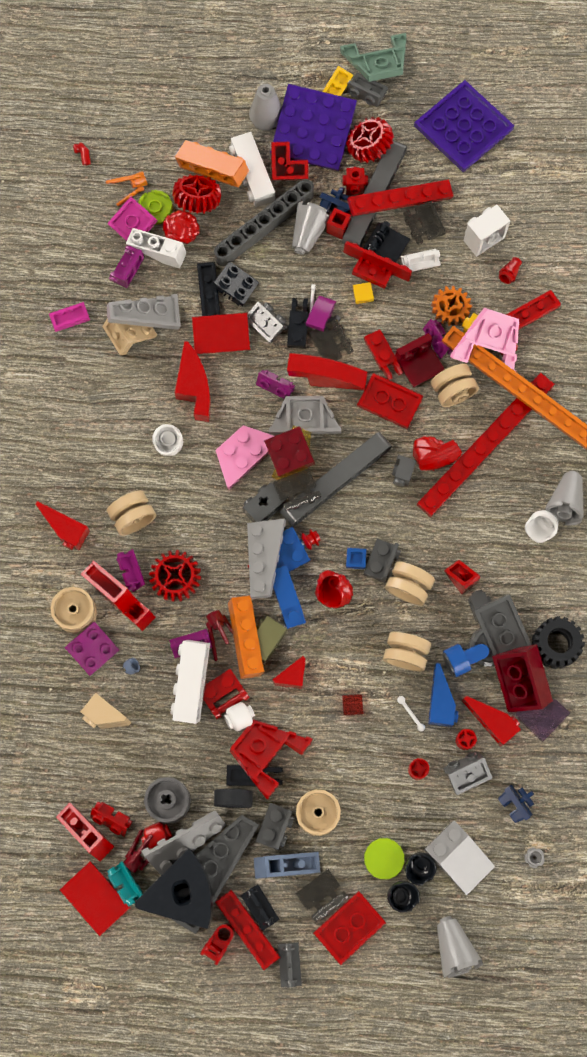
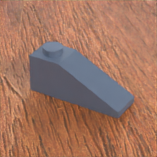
M319 852L254 858L255 879L320 873Z

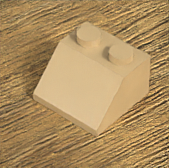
M97 693L93 695L80 711L84 715L82 719L93 728L98 726L101 729L129 726L131 724L127 717Z

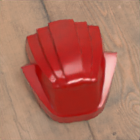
M424 436L416 439L413 443V457L420 470L435 471V469L454 463L462 454L460 447L454 440L444 444L443 441L435 437Z

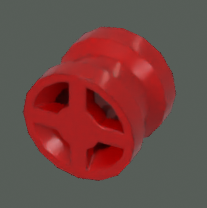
M470 729L461 730L455 738L456 745L462 750L471 749L477 742L475 732Z

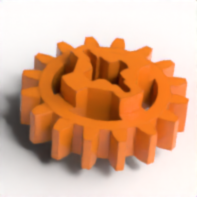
M445 286L444 292L439 289L438 295H434V301L431 304L434 307L432 313H437L435 319L441 318L442 324L447 321L448 326L452 322L458 325L459 320L464 322L465 317H469V311L472 308V305H470L471 298H466L468 293L462 294V288H459L457 291L455 286H452L451 290Z

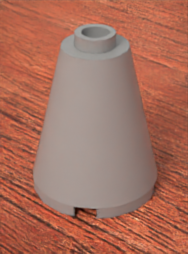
M270 84L260 85L249 110L250 120L256 128L262 131H270L277 126L282 109V104L273 86Z
M300 201L297 206L292 248L295 249L294 252L300 255L310 252L326 228L327 221L332 214L331 212L329 215L326 214L327 209L310 202L307 205H302L303 201Z
M569 471L563 475L545 508L546 511H549L557 518L558 523L562 521L567 526L581 523L584 517L583 478L576 471Z
M451 916L440 919L437 931L443 977H456L468 973L472 966L475 969L483 966L482 959L457 919H452Z

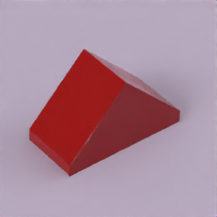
M460 560L444 570L461 594L471 589L480 580L479 574Z
M304 656L299 658L273 678L272 683L275 686L302 689L306 658Z

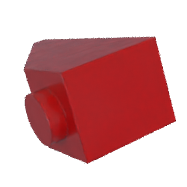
M37 501L35 505L63 542L62 545L69 550L74 548L79 551L90 532L88 526Z
M468 696L463 698V704L500 747L521 730L519 728L520 723L514 716L510 717L507 713Z
M69 802L56 816L86 851L100 862L115 847L72 803Z

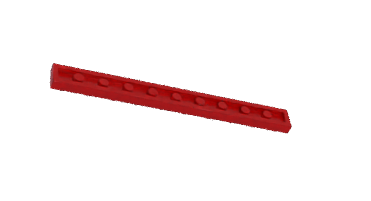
M541 372L531 382L545 394L555 385ZM516 398L418 501L417 506L431 518L532 409Z

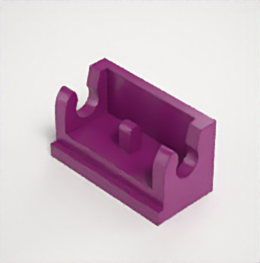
M129 245L125 247V253L109 277L110 281L125 288H128L144 260L142 250Z

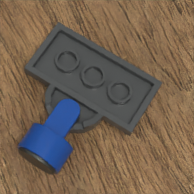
M510 594L499 597L473 610L480 628L471 636L467 650L463 651L459 644L443 650V660L453 677L456 678L471 671L470 665L476 662L483 666H495L492 658L493 655L518 647L532 645Z

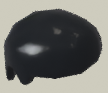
M424 852L412 854L405 865L406 878L412 884L423 886L424 883L432 880L437 870L435 860L428 853Z
M398 881L389 888L387 901L393 910L400 913L412 911L416 904L420 902V892L414 884L408 881Z

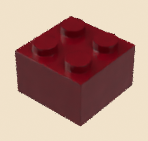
M300 426L264 440L277 475L280 478L316 464Z

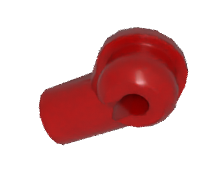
M81 142L74 144V153H81L82 165H91L89 149Z

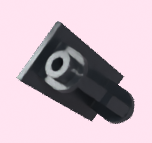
M258 884L241 895L262 931L280 920Z

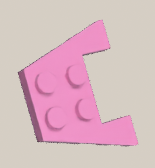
M483 308L450 357L467 363L473 345L476 344L504 353L501 361L514 370L515 361H517L515 350L516 343H518L519 319Z

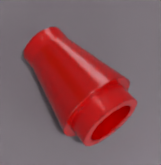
M513 257L499 271L500 281L505 284L515 281L522 264L519 258Z

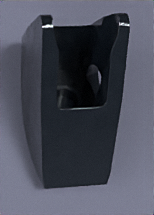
M188 849L135 902V907L142 911L209 929L213 914L212 890L208 875L194 852Z

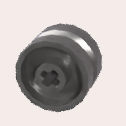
M159 778L152 782L145 792V808L149 815L159 822L167 824L178 822L185 817L190 809L191 799L189 791L183 783L175 778ZM170 797L171 804L165 803V798Z

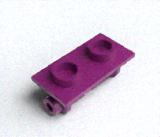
M430 319L424 326L423 331L425 334L429 333L431 335L434 351L442 359L446 353L451 354L453 350L441 342L442 336L446 334L441 323Z
M262 370L258 373L256 385L283 399L286 396H290L296 387L293 385V382L284 378L278 381V375L269 370Z
M131 549L126 554L124 552L118 553L116 560L120 570H125L126 572L122 574L125 587L129 591L135 592L145 585V581L134 550Z
M207 629L169 640L175 659L181 657L178 655V650L184 640L210 643V648H212Z

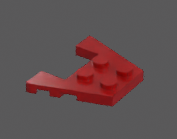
M253 719L252 725L248 726L231 746L230 753L263 796L269 799L278 787L279 782L264 773L265 768L284 744L300 755H303L313 739L307 736L305 738L298 736L295 732H285L277 729L278 727Z

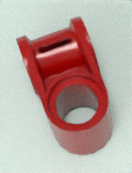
M230 924L220 925L212 937L209 938L200 955L207 956L217 966L235 935L233 927ZM227 928L230 931V937L222 939L219 935L220 929Z

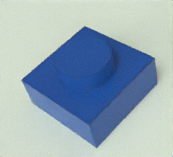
M347 548L346 568L365 569L367 549Z

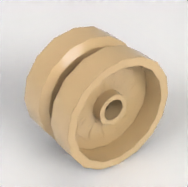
M458 364L447 368L431 380L434 391L439 393L438 400L442 407L457 405L472 397L479 390L476 380L470 378L472 372L467 364Z
M138 490L118 498L107 508L106 511L111 520L116 521L115 527L119 535L125 536L137 532L156 518L157 515L152 506L147 505L148 499L144 491Z
M396 562L392 570L394 577L388 579L385 589L403 601L420 606L424 605L428 597L425 590L432 588L435 582L434 577L417 566L405 562Z
M77 587L64 588L52 599L50 607L51 616L56 624L67 633L79 634L96 621V604L83 589Z
M390 632L387 644L392 648L385 649L383 661L406 670L424 671L427 660L423 655L429 654L431 643L415 635Z
M315 789L307 792L300 798L296 807V818L304 832L312 836H323L329 834L337 826L340 820L341 809L338 800L331 793ZM317 809H321L322 815L319 817L314 814V811Z

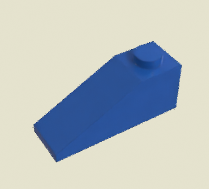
M287 565L277 567L273 589L284 624L287 629L304 624L306 621Z
M436 663L433 673L428 724L452 727L458 721L459 712L455 711L456 705L441 664Z

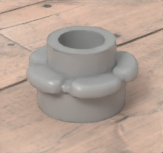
M534 847L529 848L524 857L525 862L532 868L542 866L545 861L543 851Z

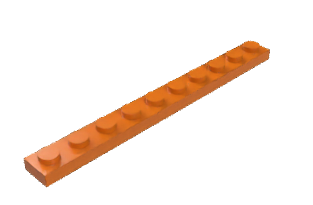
M452 326L441 342L454 350L465 334L455 326ZM473 345L468 360L470 364L587 450V424L482 346Z

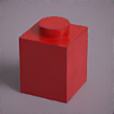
M334 208L327 221L326 233L343 240V236L351 221V215Z

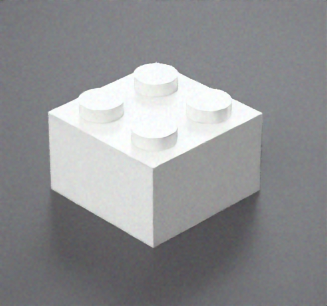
M498 205L492 208L488 207L483 211L482 215L477 218L473 217L468 221L463 241L477 257L506 237L510 220Z

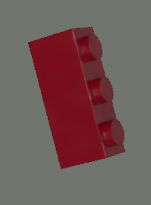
M537 645L522 646L492 656L508 713L539 710L553 702Z

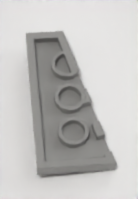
M172 294L168 297H164V295L156 296V298L152 299L140 298L136 301L109 302L107 304L108 323L178 330L181 327L178 295Z
M286 519L247 523L250 597L252 599L272 596L276 576L275 571L279 561V551L283 541Z
M215 810L194 821L192 827L188 829L182 828L175 832L176 836L167 841L162 839L157 842L158 846L150 850L147 847L141 852L158 873L162 875L188 849L194 851L213 835L220 832L226 824Z

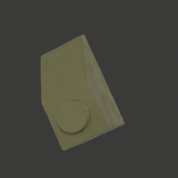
M269 616L265 620L261 619L256 626L262 662L265 664L287 633L286 627Z

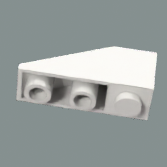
M135 228L132 229L126 245L142 250L143 254L176 268L181 267L186 256V250L182 242Z

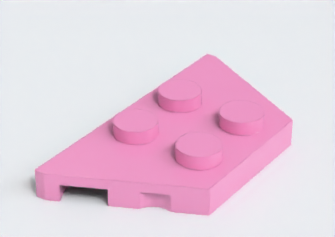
M243 425L216 449L226 486L229 490L269 454L264 440L274 437L273 435Z

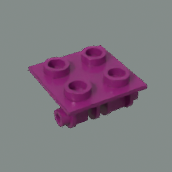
M95 621L64 647L89 676L119 651Z

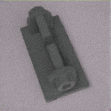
M299 942L278 944L279 956L281 957L279 959L281 987L302 986Z

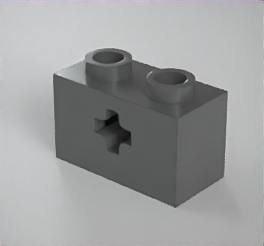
M272 483L265 484L258 490V494L254 498L250 497L244 502L243 512L252 522L268 521L287 504V498ZM260 502H263V503H266V502H267V506H265V505H261V506H260Z

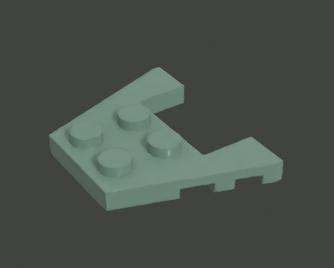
M406 33L391 36L393 48L359 54L356 44L353 43L340 46V52L369 82L403 75Z

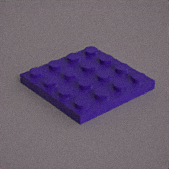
M466 80L414 122V127L462 172L466 171L514 130V125Z
M288 84L273 142H290V160L307 159L310 165L339 172L357 100Z

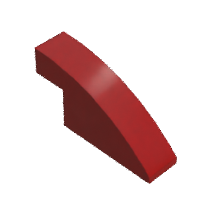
M184 341L175 397L176 400L196 402L194 419L210 422L211 397L207 376L199 356L188 341Z
M289 353L288 375L306 377L310 386L365 390L367 371L327 358Z
M94 560L80 574L142 632L156 618L123 584Z

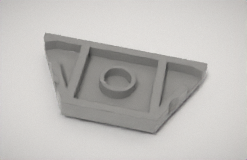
M286 396L282 407L275 416L276 418L272 426L269 428V434H281L298 426L301 427L304 434H341V427L336 422L334 414L329 409L324 396Z

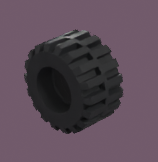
M560 616L554 619L551 617L536 629L531 644L538 646L544 666L548 667L550 665L552 669L560 667V669L565 668L575 662L582 654V648L585 646V642H582L584 634H580L581 628L579 626L577 628L574 626L576 622L573 620L569 622L566 617L560 619ZM550 633H559L566 638L568 649L565 653H557L549 647L548 635Z

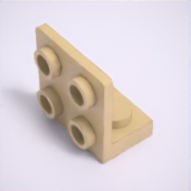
M108 318L102 326L120 356L126 355L133 343L153 339L157 336L153 327L108 323Z

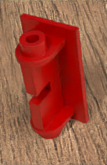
M97 802L95 807L91 809L90 817L98 825H105L112 833L125 837L127 828L129 829L133 823L130 817L119 811L115 816H112L115 810L113 807L104 802Z

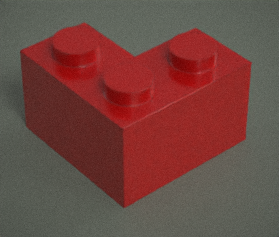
M289 141L271 142L272 180L308 179V160H290Z

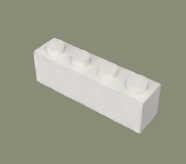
M248 132L231 138V146H229L231 155L242 157L249 169L248 174L242 181L243 186H247L249 190L247 191L249 201H253L255 208L274 202L275 191L252 133Z
M184 640L179 646L178 655L181 658L180 664L178 663L176 667L178 681L173 689V695H176L175 703H172L171 715H173L174 721L193 724L200 722L210 643Z

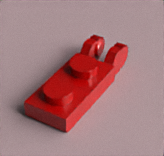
M381 329L364 336L367 347L379 369L383 371L388 380L392 379V373L389 371L388 366L392 365L398 375L403 374Z

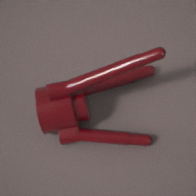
M220 610L209 613L206 616L208 622L205 623L209 632L214 661H218L212 628L219 630L226 645L229 644V641L222 627L226 625L233 634L231 624L226 616L221 614Z
M142 829L139 830L123 862L134 873L138 869L143 870L149 863L147 859L143 861L144 857L141 855V851L146 848L152 839V834L147 837L138 851H134L143 833Z

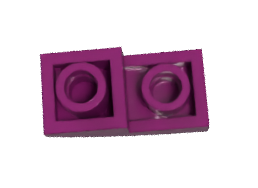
M318 296L306 321V326L324 331L336 301Z

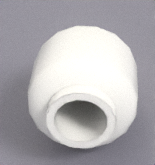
M239 702L226 709L224 718L229 729L238 732L252 725V717L255 714L250 705L246 706L245 703Z

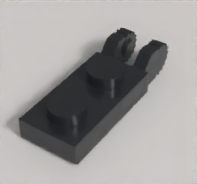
M292 298L287 347L306 348L308 298L303 300V311H296L298 301L297 298Z
M227 765L226 786H256L240 765ZM266 767L263 772L266 774L267 772L281 773L283 768ZM274 779L279 782V785H283V780Z

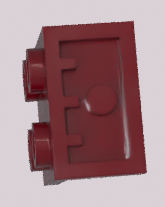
M429 333L396 349L395 357L413 388L434 378L445 370L431 347L433 338Z

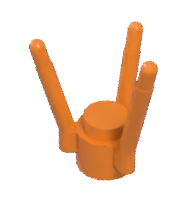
M143 171L130 176L106 180V184L130 180L132 187L137 188L116 204L117 206L125 203L137 193L144 191L143 186L147 185V180Z

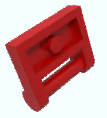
M228 669L204 687L203 700L216 720L222 717L221 714L226 712L227 708L250 698L231 669ZM237 689L239 694L218 708L214 706V703Z

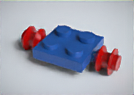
M293 527L283 531V541L280 546V556L276 568L287 565L288 571L291 572L310 562L304 547L312 550V545L316 544L319 546L318 542L321 539L317 531L313 532L309 529L310 534L305 535L302 533L301 540H299Z

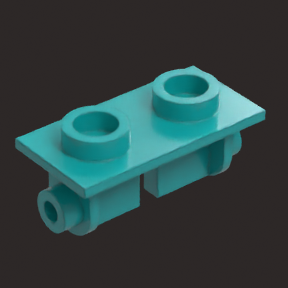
M121 861L117 866L107 871L109 874L108 878L114 888L119 885L123 887L117 892L123 903L129 907L135 904L142 895V891L132 878L130 870Z

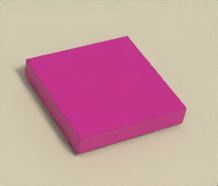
M130 197L107 224L127 241L133 228L149 232L158 220L135 199Z

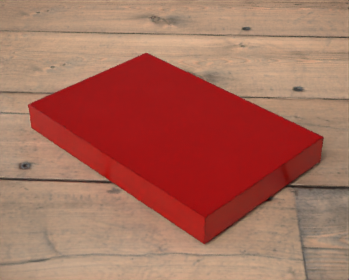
M247 313L192 317L194 349L197 354L250 350Z
M373 373L357 403V407L408 430L423 399V395Z
M91 861L60 889L62 894L99 936L106 932L131 908V906L128 907L127 904L123 903L117 890Z
M358 891L315 930L313 934L335 960L342 965L386 922Z

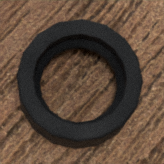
M214 790L215 807H252L253 791Z

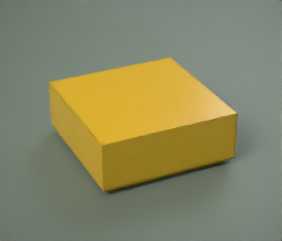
M371 282L353 285L356 304L374 301Z

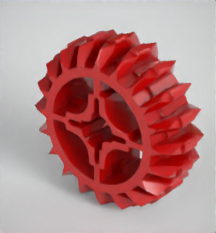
M371 117L370 120L366 118L364 122L354 126V130L349 131L350 135L347 137L346 142L348 152L356 161L368 163L370 160L374 162L376 158L381 159V155L386 154V150L391 149L390 145L394 143V134L387 121L380 117L376 119Z
M189 174L188 177L183 176L175 182L172 196L174 203L178 205V208H183V211L188 210L190 213L196 212L198 214V212H202L205 214L206 211L211 212L212 209L215 210L219 206L221 189L216 180H211V177L206 178L204 175L198 176L196 174L192 176Z
M176 550L175 555L168 551V557L162 553V560L155 559L158 565H151L154 571L149 572V575L154 578L149 581L150 584H155L152 589L153 591L158 590L157 595L159 597L164 594L163 599L167 601L169 596H171L172 602H175V597H178L181 602L183 601V595L187 599L190 598L189 591L192 594L196 593L193 587L199 588L200 586L196 581L201 580L202 577L196 574H199L201 569L196 568L198 566L197 561L192 562L194 559L192 555L187 558V552H183L180 556L179 550ZM174 562L182 563V565L179 564L177 567H171L168 564ZM187 567L191 570L189 582H186L183 578ZM162 570L168 575L164 585L160 583ZM171 573H178L180 579H173ZM174 585H180L183 587L178 590L168 589L172 588Z

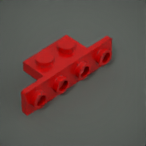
M345 242L343 252L358 259L352 275L383 289L386 288L392 275L407 282L410 281L412 270L407 266L397 264L387 257L379 256L374 251L366 250L356 243Z

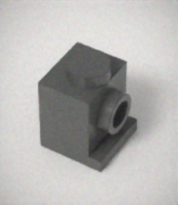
M401 455L397 456L392 475L395 476L393 484L400 487L409 485L416 460Z
M482 590L471 593L472 596L468 599L472 613L474 609L491 602V598L486 596Z

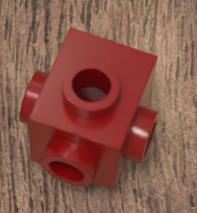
M346 168V175L342 176V186H346V195L364 194V186H368V175H364V168Z

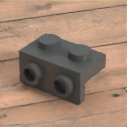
M358 72L353 80H349L347 83V93L376 107L379 106L388 91L387 86L377 81L369 82Z

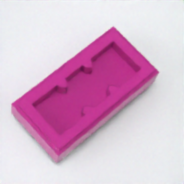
M84 302L49 313L55 332L90 321Z

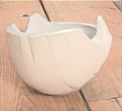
M164 424L154 431L152 436L153 444L161 455L174 456L182 449L183 437L177 427Z
M546 510L533 513L525 525L526 533L537 543H543L553 538L558 530L557 518Z

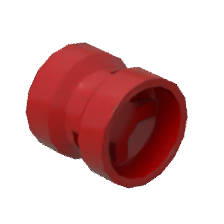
M422 758L414 759L409 764L408 773L411 778L421 780L428 775L429 764Z

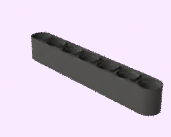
M393 140L394 143L390 145L391 149L386 150V154L382 155L364 194L389 189L404 158L407 145ZM377 212L353 216L343 236L342 244L348 241L356 243L361 247Z
M308 179L301 180L221 241L214 249L216 263L220 266H226L229 261L235 260L296 213L300 201H303L302 205L310 202L314 196V184ZM236 242L241 243L240 245H237V246H236V245H233V244L236 243ZM221 253L227 254L225 256H219V254Z
M380 432L376 433L282 508L280 513L292 527L296 526L384 456L392 448V445Z

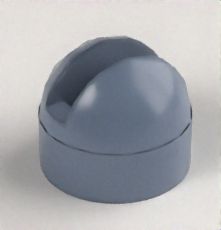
M133 657L123 663L126 674L132 675L140 671V665Z

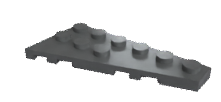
M243 815L239 816L196 855L208 875L213 904L259 827L257 823ZM172 919L194 934H197L200 929L199 926Z

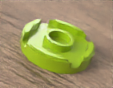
M151 190V192L142 194L138 200V203L158 220L155 225L163 224L165 218L173 212L172 201L168 194L163 191Z
M379 838L371 842L364 854V864L372 876L378 879H390L397 876L402 870L404 853L395 841L389 838Z

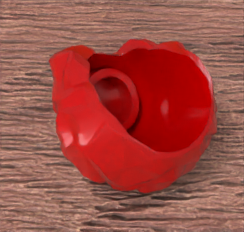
M177 210L168 215L163 222V231L166 238L189 244L199 235L200 226L197 223V219L189 212Z
M326 570L319 575L315 595L317 600L324 606L337 609L350 603L353 597V587L346 576Z

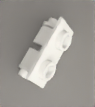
M436 249L401 256L403 265L411 269L412 272L441 265L439 261L440 252Z

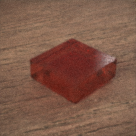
M362 694L342 695L343 716L363 715Z

